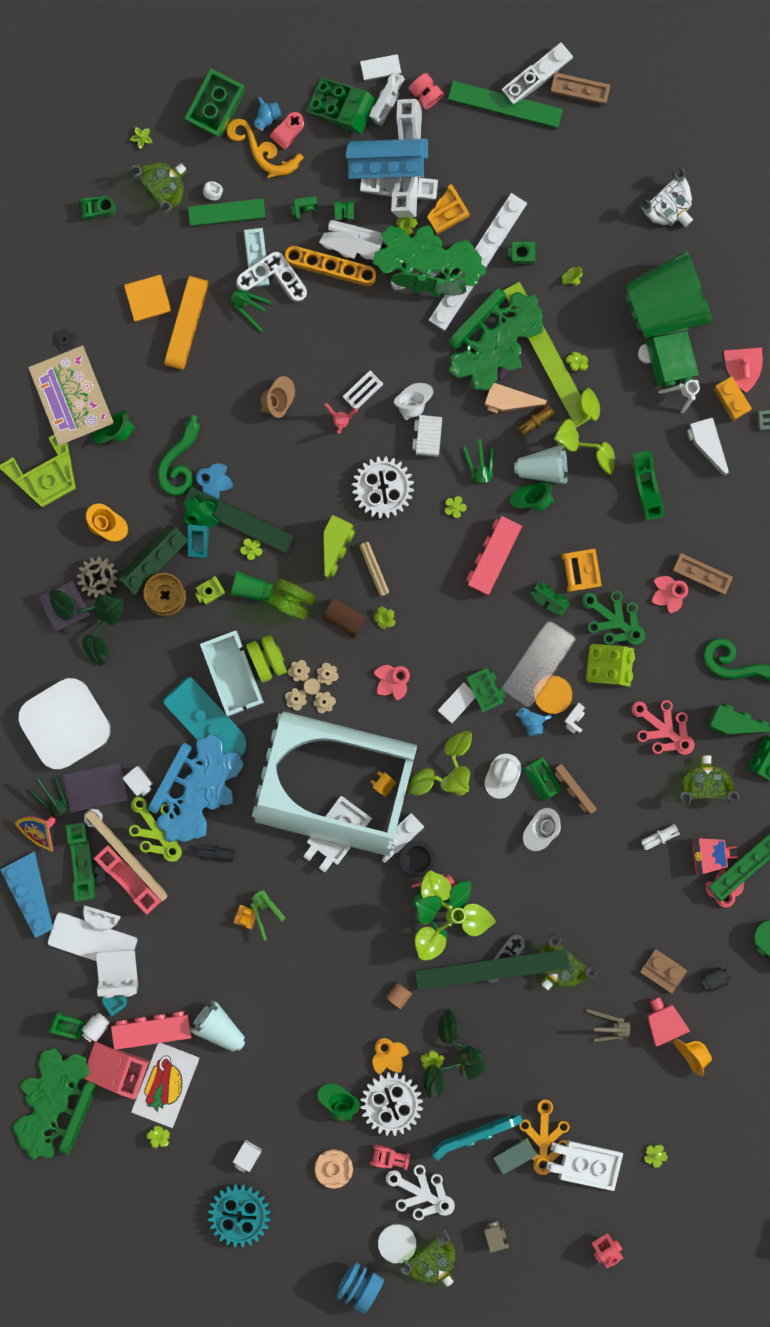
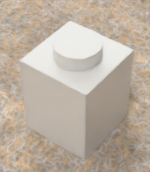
M139 766L123 777V780L137 796L141 794L145 796L152 790L150 786L153 785V782Z
M245 1140L233 1160V1163L236 1164L235 1167L242 1172L246 1170L250 1172L262 1149Z

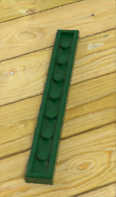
M568 949L416 970L415 975L418 990L570 969L571 967Z

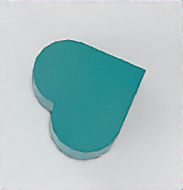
M114 995L111 998L102 997V1003L112 1017L127 1005V998L122 995Z

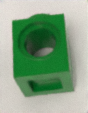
M512 242V247H508V259H512V264H535V242ZM519 249H523L526 251L527 255L525 257H519L516 254V251Z

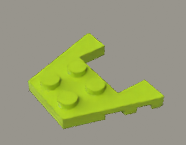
M55 435L49 437V440L58 456L24 475L14 458L0 465V469L41 507L47 506L76 489L68 442L58 445Z

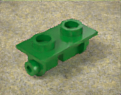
M538 582L530 594L533 597L532 599L542 606L546 601L550 602L546 609L556 616H562L570 605L567 598L551 591V587L547 584Z

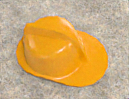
M98 503L88 508L86 520L93 534L114 542L126 537L128 533L126 521L109 507Z
M673 1039L674 1045L684 1056L691 1069L697 1075L703 1076L704 1068L712 1060L706 1046L699 1041L685 1044L679 1039Z

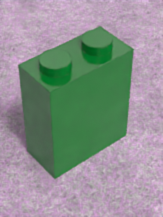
M688 331L655 337L646 342L657 386L665 385V388L675 386L676 382L680 381L684 384L699 375Z

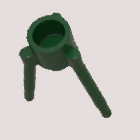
M55 777L54 781L61 800L59 797L54 800L40 779L36 778V782L51 803L48 805L38 794L29 789L28 791L51 815L54 814L55 817L67 811L68 807L66 805L68 801L64 796L58 778Z

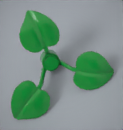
M462 881L456 884L450 891L449 901L444 903L449 906L451 905L453 908H462L469 900L472 889L471 881ZM419 893L413 900V906L417 909V919L423 925L430 922L436 931L438 926L434 923L433 919L442 906V898L437 895L422 898L421 893ZM443 929L439 934L443 935L447 941V932Z

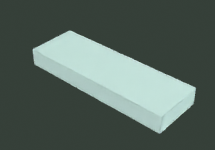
M263 228L244 230L248 269L266 257ZM257 267L255 270L256 274L260 277L266 274L263 267ZM269 277L255 287L269 286Z

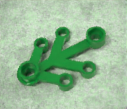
M614 591L611 594L615 614L597 602V597L593 593H587L583 596L582 605L585 608H594L610 620L608 622L597 623L593 621L589 623V632L596 633L600 630L620 628L626 632L617 635L612 633L605 634L603 637L605 644L611 645L614 642L628 640L631 644L638 645L644 641L645 631L642 627L638 626L636 613L638 606L636 603L631 602L626 606V611L630 616V626L624 622L621 604L623 595L620 591ZM615 593L620 595L619 600H614L613 595ZM588 597L593 598L592 604L586 602ZM630 605L635 606L634 612L629 611ZM591 624L597 625L596 631L590 629ZM633 632L639 633L638 639L633 638ZM608 635L613 638L610 643L606 641V636Z

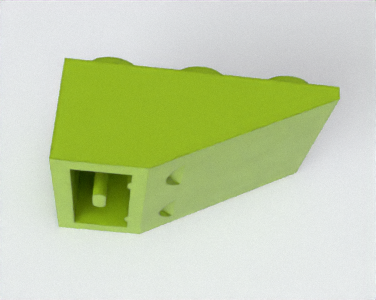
M334 515L331 516L324 530L326 579H329L330 576L334 577L338 569L336 563L338 559H343L347 551L345 545L347 542L350 543L355 534L352 524Z

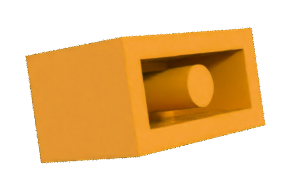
M732 376L714 387V392L732 421L747 414L752 409Z

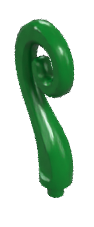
M190 415L189 422H185L181 439L167 451L158 466V483L161 489L170 496L185 494L193 483L192 472L184 465H177L170 471L172 479H175L179 473L185 476V481L180 486H173L169 483L167 472L171 462L188 449L198 436L200 424L197 423L198 416Z
M717 638L705 646L703 650L704 663L716 676L725 679L757 676L770 682V665L752 664L740 668L727 669L719 666L714 661L713 653L718 647H725L728 650L727 656H720L718 658L720 663L728 665L735 660L736 647L731 641Z

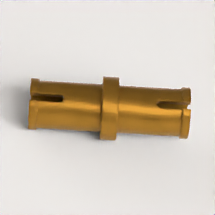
M546 405L537 414H532L530 419L521 426H518L517 429L519 433H522L523 437H526L535 428H540L542 423L551 416H554L555 413L550 409L549 405Z

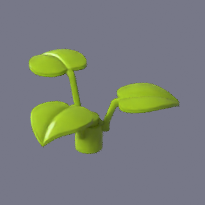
M587 387L580 397L581 409L586 418L577 424H574L570 419L565 420L559 427L554 440H556L558 445H563L570 452L576 451L578 446L597 448L596 457L598 463L608 475H612L615 466V454L610 444L603 442L600 446L599 444L581 443L578 440L579 434L576 428L590 420V418L596 421L600 415L599 401L594 392Z
M471 731L458 733L452 736L445 744L444 751L447 755H452L451 758L455 769L448 776L441 779L438 776H434L433 769H423L412 777L407 787V793L422 795L432 788L434 780L441 782V788L446 792L456 793L458 796L468 792L470 771L465 766H458L456 755L461 756L469 749L472 741Z
M428 871L422 880L421 896L422 898L434 895L441 897L442 906L448 909L446 913V920L448 922L436 931L432 927H424L417 932L415 947L420 960L433 959L443 952L446 946V938L439 934V932L452 924L462 923V929L466 934L478 936L496 923L494 917L478 904H468L463 909L453 908L451 905L445 904L443 900H447L450 897L451 884L447 878L433 871Z

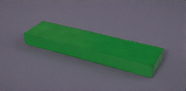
M264 198L188 207L190 227L266 219Z

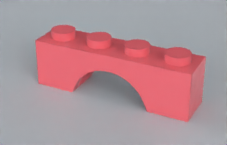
M107 845L94 858L127 891L133 901L146 915L162 902L111 845Z

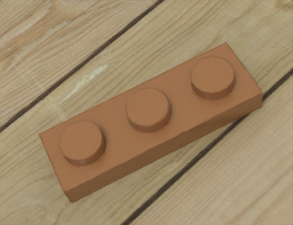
M555 72L550 93L606 105L610 84Z
M680 553L672 570L723 595L726 594L733 579L732 576Z
M559 764L554 768L557 771L554 775L561 783L564 781L567 784L568 788L566 790L572 798L575 796L580 801L578 805L584 813L588 811L589 814L596 811V807L564 766Z

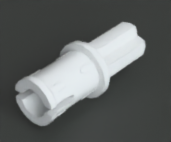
M672 824L661 831L657 830V833L643 839L641 843L643 848L648 850L661 843L665 844V841L680 835L676 825Z

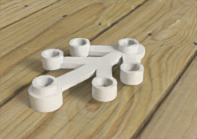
M422 1164L414 1167V1173L418 1176L421 1188L401 1178V1174L397 1170H390L386 1174V1182L390 1186L398 1185L417 1195L408 1199L397 1200L396 1208L399 1211H405L409 1206L428 1201L434 1205L424 1209L416 1208L413 1211V1217L416 1220H422L424 1216L437 1212L444 1216L453 1212L455 1207L454 1201L445 1195L442 1185L443 1178L440 1174L435 1173L431 1177L432 1184L436 1186L438 1197L430 1192L425 1176L426 1170ZM418 1167H421L424 1171L423 1173L418 1174L416 1172V1169ZM392 1175H395L397 1177L396 1182H392L390 1180V1177ZM435 1176L440 1177L439 1183L433 1181ZM404 1202L405 1207L399 1208L398 1203ZM442 1203H447L449 1207L442 1209L441 1205ZM416 1211H421L423 1213L422 1216L416 1217Z

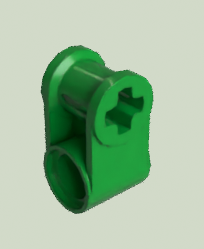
M108 196L88 197L78 200V203L81 204V220L110 217L116 212V204ZM104 203H111L110 209L102 210Z

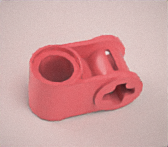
M297 112L290 113L270 135L284 150L293 142L304 127L301 114ZM297 119H299V120H298L299 125L297 126L296 124H294V125L292 126V121H291V120H295V121H296Z

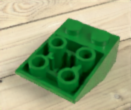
M321 77L306 112L345 130L362 134L370 117L371 109L377 100L366 90Z
M725 703L715 706L706 726L723 735L770 732V724L761 719L752 720V715L743 711L737 713L733 711L734 707Z

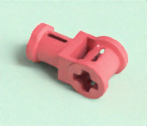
M373 1145L375 1150L370 1165L381 1168L397 1166L407 1170L410 1153H396L395 1149L382 1145Z

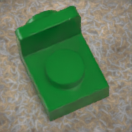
M317 197L294 199V205L291 206L292 217H296L297 222L301 221L299 210L311 212L314 211V208H318Z

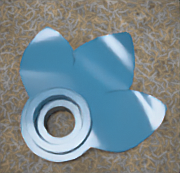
M216 463L210 468H202L197 472L196 480L203 487V491L218 499L220 491L233 488L231 479L225 475L227 466L224 464ZM207 474L209 476V480H204L203 475Z

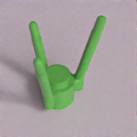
M262 890L251 898L253 903L250 905L254 910L262 938L266 941L267 938L258 908L264 910L269 907L281 922L284 921L285 916L270 900L266 892Z

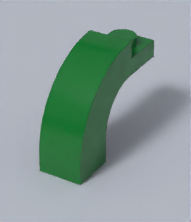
M651 450L632 454V468L646 521L664 517L663 501L655 477L653 454Z

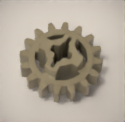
M91 557V563L88 564L84 561L85 568L79 567L82 574H78L77 577L81 578L82 581H79L78 585L84 586L82 592L88 590L87 595L89 597L93 593L95 598L99 594H106V592L112 594L111 588H117L114 581H118L117 577H115L118 570H112L115 565L113 563L108 565V559L102 562L101 557H98L97 561ZM100 565L97 569L90 570L92 566ZM107 569L110 572L111 579H108L106 576ZM99 573H101L100 576L102 577V580H98L97 582H95L96 579L94 578V575H99ZM86 576L90 579V586L86 583ZM102 585H106V586H107L106 588H104V589H102V590H96V589H98L99 586H102Z

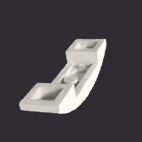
M397 178L361 179L360 191L392 197ZM419 178L417 199H436L438 180Z

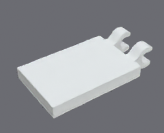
M340 796L326 815L327 818L366 827L372 819L342 796ZM310 837L307 843L311 847L303 857L310 861L318 850L326 856L319 869L326 872L332 862L338 865L351 847Z
M567 1140L566 1146L552 1142L551 1150L555 1153L564 1154L562 1165L548 1161L546 1169L550 1172L559 1173L558 1178L560 1180L611 1191L615 1190L623 1157L622 1152Z

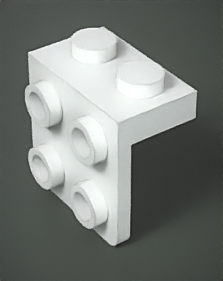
M128 949L97 952L98 996L111 998L114 995L129 997L137 994L138 977L135 951Z

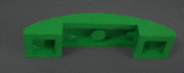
M86 823L66 825L75 881L73 882L75 902L94 899L93 858Z

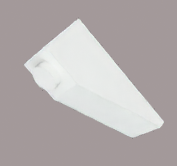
M713 418L690 424L687 430L689 440H693L698 450L723 476L727 475L729 471Z

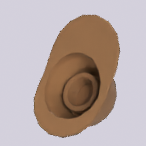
M286 376L278 377L272 386L262 393L261 412L272 414L276 418L284 416L295 397V387L292 380Z

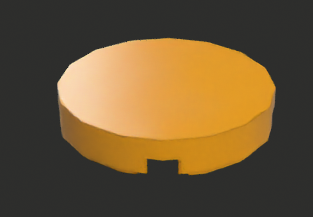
M549 676L543 678L537 684L534 699L536 705L542 711L557 714L569 707L572 701V690L565 679L559 676Z

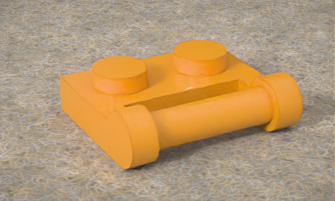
M596 549L561 554L568 582L567 592L602 587ZM577 558L581 584L577 585L572 565V559Z

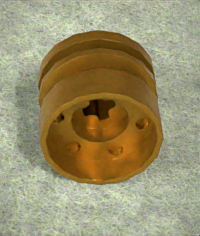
M158 573L146 582L144 599L151 611L156 615L172 617L184 608L186 591L180 580L174 575ZM162 594H169L170 599H163Z

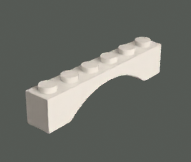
M416 99L397 100L396 119L399 139L421 138L422 105ZM418 177L396 179L392 192L391 211L398 218L416 217Z

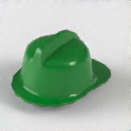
M120 411L111 416L114 423L94 431L93 441L97 444H102L109 440L116 442L125 441L135 431V426L128 419V413Z
M547 481L520 487L511 495L510 503L518 509L529 507L533 511H542L554 503L551 494L552 485Z
M326 1084L318 1090L319 1102L329 1110L331 1117L335 1120L350 1122L352 1116L360 1108L359 1100L339 1085Z

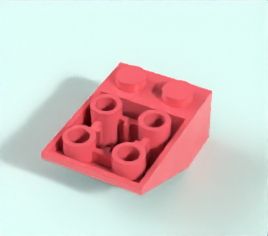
M95 1042L87 1063L90 1073L83 1079L135 1100L150 1060L119 1049L114 1050L113 1047Z

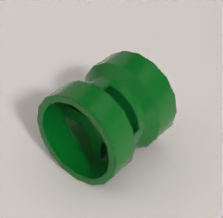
M334 201L335 220H341L342 218L354 220V201H347L346 203Z

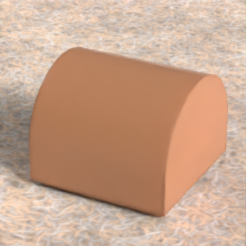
M397 982L386 998L399 1009H402L413 993Z

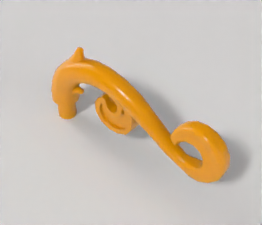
M234 119L228 124L226 131L232 141L238 142L245 139L244 134L237 135L235 133V129L238 126H243L246 129L252 155L257 164L269 173L267 178L292 173L299 167L298 164L304 158L298 153L288 162L282 161L283 165L270 164L264 159L263 153H268L267 159L275 158L277 148L273 143L263 142L258 147L250 125L243 119Z

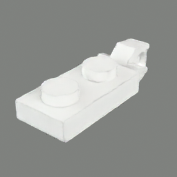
M395 72L391 74L387 85L380 93L377 103L372 107L369 116L375 124L383 125L400 95L398 90L405 80L402 75Z

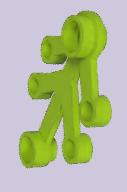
M142 797L135 798L131 802V809L133 812L141 814L151 830L140 829L139 826L132 825L128 830L131 837L140 836L159 840L162 846L151 845L149 841H143L139 846L140 851L143 853L163 854L167 861H177L182 854L181 847L177 844L178 839L173 842L166 841L165 832L158 828L156 821L146 809L147 803ZM136 802H142V808H138ZM166 803V804H163V805L161 806V808H160V813H161V815H162V814H167V813L163 812V807H164V806L168 807V804H167V803ZM136 828L138 833L132 834L131 829ZM147 844L149 846V849L144 850L142 848V845ZM169 849H174L175 855H170Z

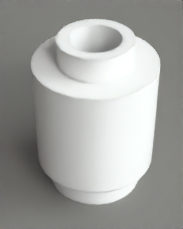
M97 1013L81 1029L84 1032L82 1036L89 1042L92 1040L96 1042L106 1031L107 1025L110 1022L100 1013Z

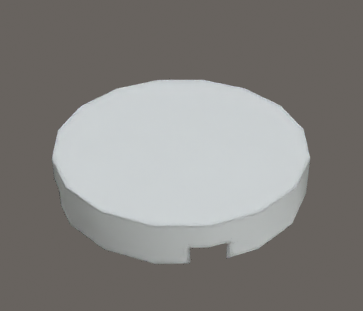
M392 1224L385 1227L380 1233L378 1249L387 1261L403 1263V1260H409L413 1256L416 1249V1237L409 1227L401 1224Z

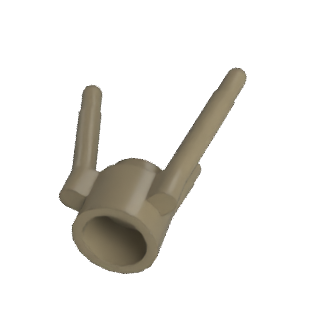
M586 1009L587 1013L617 1022L613 1024V1028H593V1031L613 1032L612 1036L594 1038L593 1042L615 1039L623 1040V1037L629 1038L630 1022H624V1018H616Z

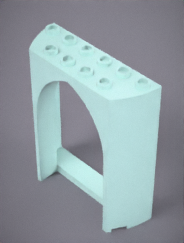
M285 711L279 713L276 722L278 728L277 730L273 729L271 736L273 747L268 748L266 755L268 766L263 767L261 775L262 780H264L263 785L258 786L256 794L259 800L257 806H254L252 817H255V822L390 856L417 745ZM315 741L338 742L406 760L387 833L316 815L304 810L293 802L282 788L276 766L285 755L296 747Z

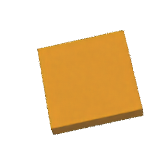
M161 275L124 285L135 322L171 312Z

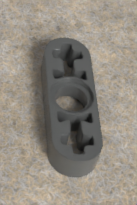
M518 934L510 936L493 959H499L502 953H507L510 957H513L511 952L505 950L506 946L511 948L513 945L512 939L517 940L519 938L521 947L516 946L513 949V952H516L514 956H518L525 947L524 938ZM493 979V980H487V981H488V982H491V983H494V982H497L499 979Z

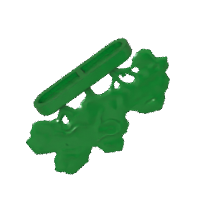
M500 288L494 291L449 340L448 344L454 349L460 348L464 343L467 344L466 351L450 356L451 367L449 371L457 378L472 375V383L475 389L489 390L497 380L498 367H503L508 371L521 368V359L518 357L521 353V346L516 343V339L518 337H533L543 332V323L541 321L543 317L542 309L537 306L538 299L535 295L525 296L521 292H515L510 297V306L499 309V306L506 298V293ZM507 311L514 312L515 316L506 317L503 313L507 314ZM492 313L499 316L498 325L493 329H488L483 323ZM480 327L483 330L480 341L470 340L469 338ZM471 347L475 350V353L470 351Z
M55 1048L49 1051L45 1050L41 1053L38 1063L41 1077L39 1079L29 1077L20 1084L22 1091L26 1093L27 1105L34 1108V1113L21 1117L13 1124L12 1128L18 1137L20 1148L27 1150L28 1157L33 1161L39 1156L45 1158L52 1157L55 1153L53 1140L58 1136L63 1137L59 1146V1152L64 1155L70 1153L97 1087V1084L88 1081L82 1091L78 1088L77 1083L79 1080L87 1077L90 1073L86 1064V1057L74 1053L63 1061L61 1054ZM68 1083H72L74 1087L71 1088L68 1086ZM69 1095L80 1096L74 1111L68 1108ZM62 1112L71 1115L67 1129H61L57 1124V1117ZM51 1122H54L56 1127H52ZM47 1130H56V1133L52 1132V1136L44 1135ZM46 1139H51L49 1143L45 1142Z

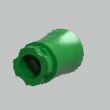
M237 570L230 596L268 602L273 584Z

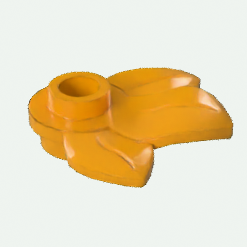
M387 1038L378 1040L375 1044L376 1054L372 1060L374 1069L378 1074H381L386 1067L400 1073L403 1066L401 1057L409 1054L408 1049L404 1044L400 1042L393 1043ZM383 1044L388 1046L387 1051L381 1050Z

